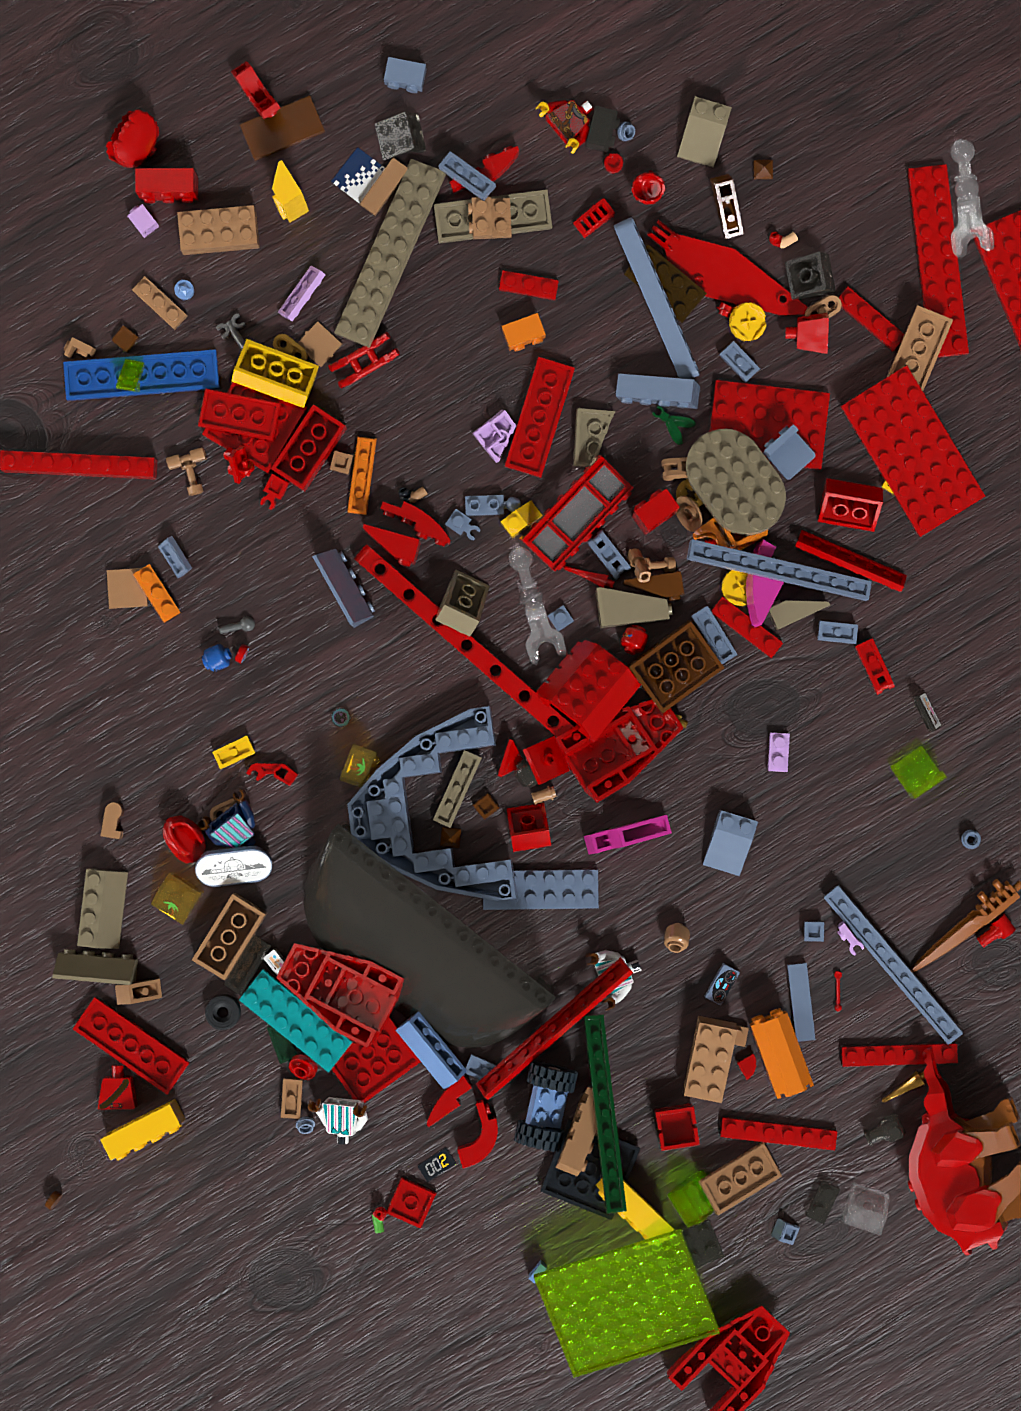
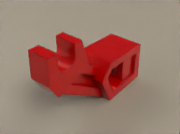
M257 762L251 765L246 774L251 775L252 771H257L258 776L255 779L257 781L267 774H274L275 778L288 786H291L299 775L285 763L259 764ZM281 768L288 770L284 778L277 775V771Z

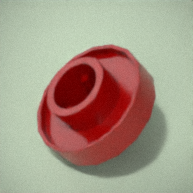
M295 1055L289 1063L290 1071L300 1079L310 1080L317 1073L318 1067L316 1063L307 1055Z

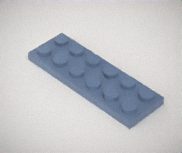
M598 869L514 871L517 898L500 901L483 898V910L599 908Z

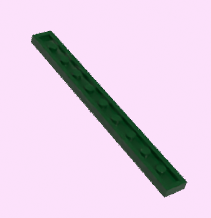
M604 1014L584 1016L606 1214L626 1212Z

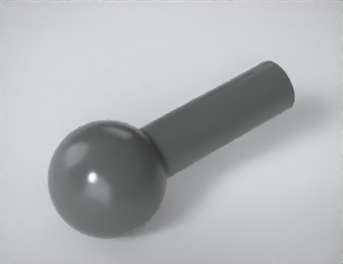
M246 616L240 622L219 626V632L223 634L240 629L248 632L254 629L255 621L253 618Z

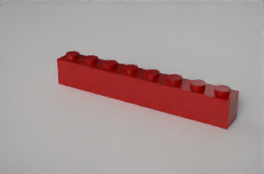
M0 450V470L6 473L157 479V460L151 457Z

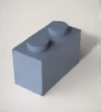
M388 57L384 83L391 89L404 88L411 93L422 92L427 70L426 64Z

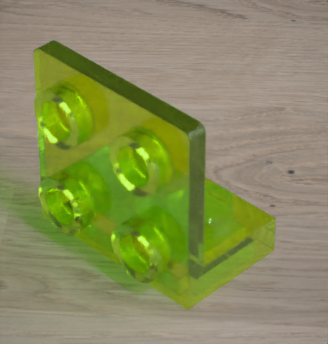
M922 746L890 767L911 799H916L947 778L943 771L938 770Z

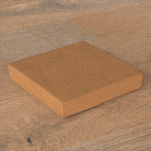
M142 568L107 570L109 609L148 606V598L133 576L135 572Z

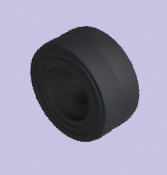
M227 994L215 996L206 1006V1020L213 1028L218 1030L232 1028L241 1016L239 1002ZM220 1007L228 1009L227 1017L222 1018L218 1015Z

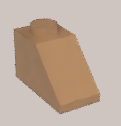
M160 979L137 981L131 985H115L117 1005L134 1004L162 998Z

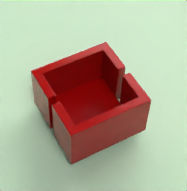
M692 1103L654 1109L661 1151L700 1145L695 1110Z

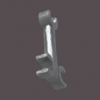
M238 313L233 315L232 319L227 323L217 325L216 329L219 331L225 328L226 333L221 337L226 339L231 333L242 350L245 341L237 329L244 328L245 323L236 324V319L240 317Z

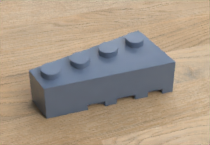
M618 374L616 397L622 403L632 404V401L640 402L639 404L651 405L652 403L664 407L677 406L679 408L698 409L700 386L694 379Z

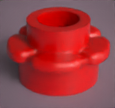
M721 302L719 307L717 306V309H719L718 313L728 318L735 308L724 302Z

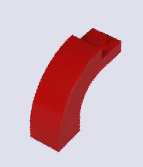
M247 61L231 71L237 83L263 119L273 117L281 109Z
M484 1099L476 1101L482 1123V1131L475 1141L457 1148L462 1168L470 1167L482 1161L491 1152L497 1139V1116H488L491 1114L489 1103L485 1104Z

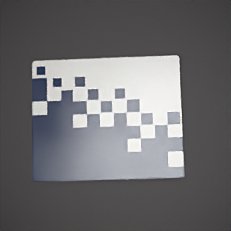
M357 147L331 182L360 203L385 168Z

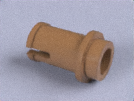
M547 786L546 789L531 793L535 805L549 799L554 800L557 797L554 786Z

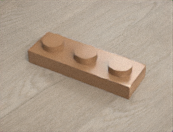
M145 276L132 289L138 297L174 330L186 319L187 315Z

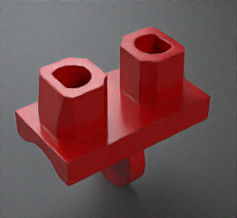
M240 445L236 449L230 447L223 453L224 458L230 463L227 470L229 474L233 475L235 483L240 484L245 476L251 475L255 467L252 461H248L244 446Z

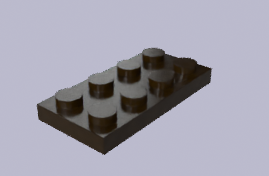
M648 244L646 246L647 252L676 318L683 323L707 292ZM630 266L624 275L640 287Z

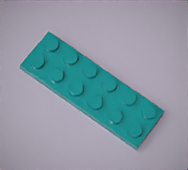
M264 969L239 999L240 1002L327 1072L331 1071L353 1042L351 1039L330 1028L296 995Z

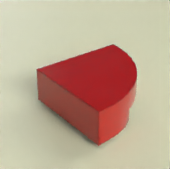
M754 1053L737 1062L746 1080L754 1074L756 1069Z

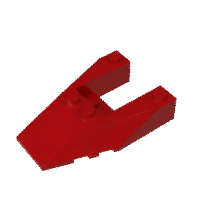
M761 1305L707 1334L668 1369L667 1376L683 1391L709 1363L733 1385L710 1411H744L765 1389L766 1382L775 1367L774 1365L782 1352L790 1332Z

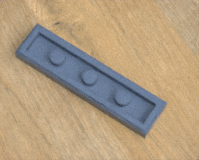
M807 963L787 965L796 1038L798 1042L816 1040Z

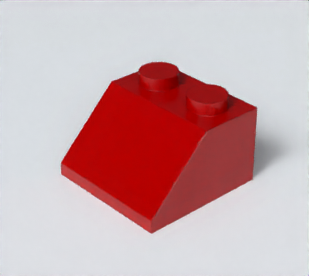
M544 803L507 809L513 852L551 846Z

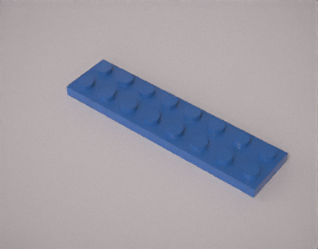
M217 350L63 362L67 401L205 390V388L220 389Z

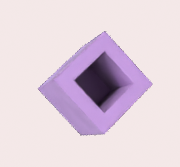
M143 204L141 206L137 205L130 210L128 217L144 238L159 227Z

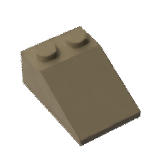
M695 96L677 157L714 168L732 107Z
M455 570L439 607L436 621L460 633L471 636L480 621L490 586Z

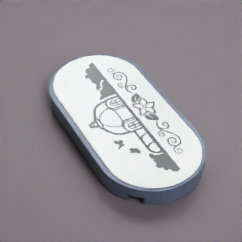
M258 846L212 850L205 852L197 860L195 873L203 884L212 887L259 882L267 878L271 873L272 858L267 851L265 852Z

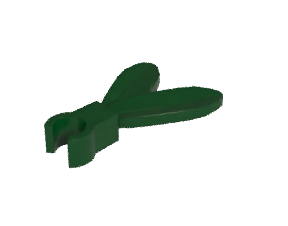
M657 406V409L661 410V414L656 415L652 412L653 417L665 422L672 440L676 444L681 445L683 437L678 427H693L696 425L695 421L687 417L669 416L661 406Z

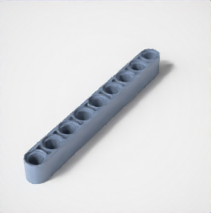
M630 217L615 224L616 234L679 378L692 379L699 376V369L633 218Z

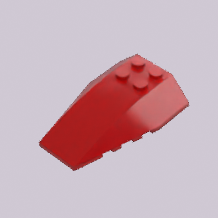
M649 700L636 706L622 708L594 743L579 732V725L558 736L555 740L566 764L583 790L598 803L628 785L684 727L671 708L662 713L655 703Z
M296 943L291 948L276 977L306 1006L315 1012L318 1017L327 1023L330 1028L366 1048H369L381 1033L399 999L404 978L369 960Z

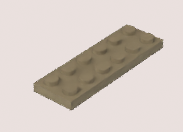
M548 190L491 197V199L510 198L512 234L552 229ZM472 199L434 204L439 244L473 239V234H469V222H473L472 214H468V203H472Z

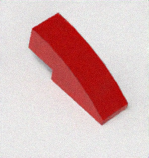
M465 1074L456 1083L446 1088L438 1098L427 1120L428 1127L461 1105L458 1097L472 1088V1084Z

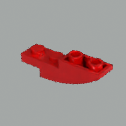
M508 146L499 154H488L482 160L483 168L477 167L474 169L494 182L514 163L519 155L518 146L514 148L513 146ZM454 179L450 181L453 193L465 188Z
M383 501L380 508L384 511L383 515L393 519L397 516L402 518L401 522L411 526L412 523H415L413 530L417 532L416 536L427 540V537L435 539L434 543L440 546L450 545L451 540L441 526L419 508L405 501L401 508Z

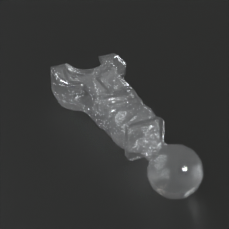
M958 140L953 144L950 152L952 159L958 163L960 175L954 177V180L957 182L955 184V193L958 197V225L951 234V242L954 254L957 257H962L967 253L968 242L975 237H978L980 246L984 250H993L994 235L992 229L983 223L980 199L977 196L979 193V185L976 181L977 176L972 174L970 169V161L974 157L975 148L968 140Z
M516 547L510 552L508 561L510 566L518 571L522 586L518 587L521 589L519 600L525 606L524 609L531 630V634L525 644L530 662L536 664L539 661L538 648L544 642L552 643L560 656L566 655V647L563 636L559 631L550 627L544 604L541 603L543 592L537 586V582L533 583L529 567L533 561L532 554L527 548Z

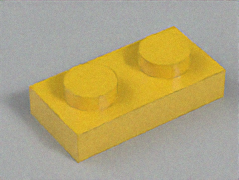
M245 736L212 753L219 768L223 769L256 752L249 737Z

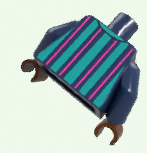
M240 789L241 798L237 796L236 792L233 793V798L240 802L239 805L235 803L213 822H211L209 817L205 816L202 820L206 825H203L201 821L197 823L201 830H206L205 833L215 845L237 848L242 844L254 846L256 840L252 837L255 826L254 814L248 801L244 799L246 797L245 790Z

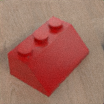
M826 478L818 522L874 532L883 504V488Z

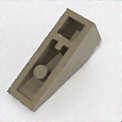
M779 599L773 602L768 614L775 629L778 630L830 606V603L821 601H784L781 603Z

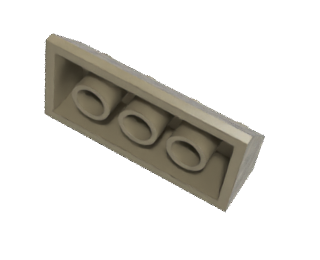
M95 868L86 869L77 946L119 949L128 872Z
M64 949V952L58 953L52 978L131 985L136 982L138 958H133L131 954H122L121 957H116L114 953L102 952V955H95V951H83L82 954L76 953L75 949Z

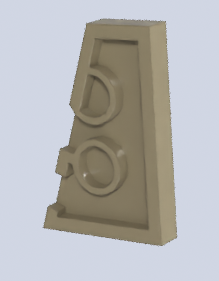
M576 409L574 467H588L596 461L595 457L600 452L602 442L607 434L615 411Z

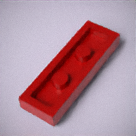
M502 270L499 291L555 301L559 280Z

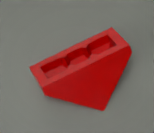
M509 739L498 773L499 777L525 765L513 740Z

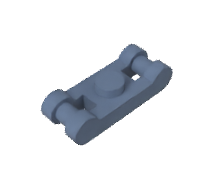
M599 530L596 533L597 535L592 539L590 538L586 543L604 564L612 577L617 580L620 578V574L624 571H629L631 567L605 533ZM602 541L605 545L599 549L597 544ZM618 561L620 566L615 569L612 564Z

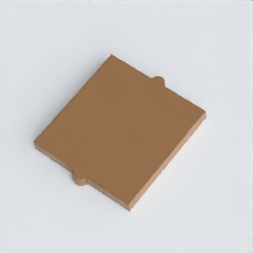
M318 321L309 331L305 332L304 337L298 342L306 350L308 356L320 367L329 358H333V354L342 345Z

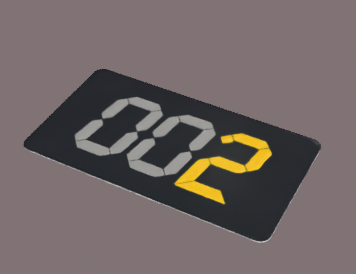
M444 1148L418 1165V1168L426 1181L429 1182L455 1165L456 1162L448 1149Z

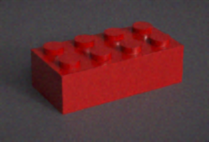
M313 404L271 467L272 471L305 492L346 431V426Z

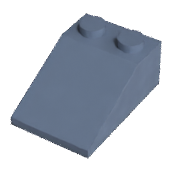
M719 810L703 865L740 876L758 821Z

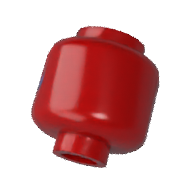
M637 625L626 628L621 639V645L625 648L624 651L631 655L643 652L649 638L644 628Z

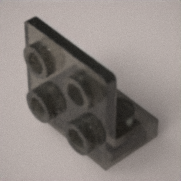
M405 111L375 124L383 160L387 161L409 151L416 153L426 151L418 114Z

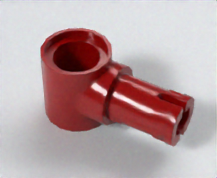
M1003 913L991 922L990 929L978 937L977 940L984 948L997 938H1007L1015 932L1016 928L1005 913Z

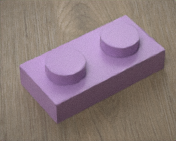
M770 733L768 771L788 772L790 734Z

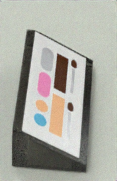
M923 692L913 697L912 700L927 730L933 732L941 727V723L926 693Z
M277 947L261 958L275 977H277L286 960Z

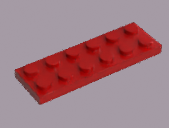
M538 357L505 467L539 478L542 477L574 374V367Z
M94 997L73 1027V1030L167 1095L190 1063L97 997Z

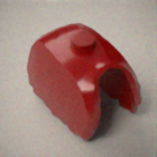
M139 109L128 111L121 118L123 122L119 123L117 128L114 129L112 141L106 144V153L109 159L126 168L140 166L148 157L151 158L156 151L154 146L159 136L157 122L148 112H143Z

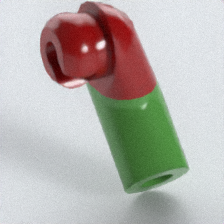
M383 1207L376 1208L372 1214L375 1233L384 1232L383 1221L387 1216V1211Z

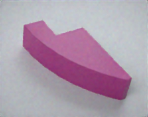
M762 540L756 544L753 554L771 558L776 547ZM747 574V607L751 623L754 627L763 624L784 582Z
M667 815L586 835L584 839L588 854L590 855L629 846L671 834L672 832Z

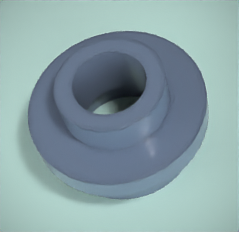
M624 121L619 125L617 131L619 139L628 141L634 137L635 127L630 122Z
M967 830L962 834L961 842L964 847L975 849L979 846L981 837L977 831ZM969 836L974 838L972 843H969L967 840Z
M304 1116L296 1121V1128L300 1133L308 1134L313 1131L315 1126L313 1118Z

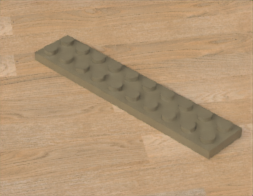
M413 159L408 164V169L400 182L334 332L340 337L370 348L446 176V173L440 169Z

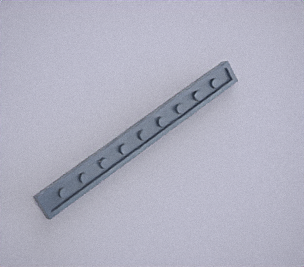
M693 539L689 542L687 560L863 601L869 600L872 581Z
M837 885L827 893L824 899L944 1041L949 1045L961 1036L963 1030L842 887Z

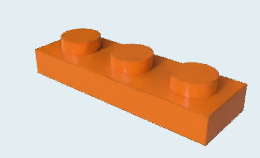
M150 564L133 574L163 623L181 613Z

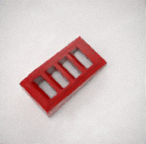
M603 198L573 222V225L585 239L614 217L615 212ZM601 207L604 208V210L607 212V215L603 214V212L600 210ZM595 211L600 216L601 220H598L596 216L593 214ZM589 216L593 220L595 225L592 226V224L589 222V220L587 219ZM582 221L588 226L589 230L586 231L582 226Z

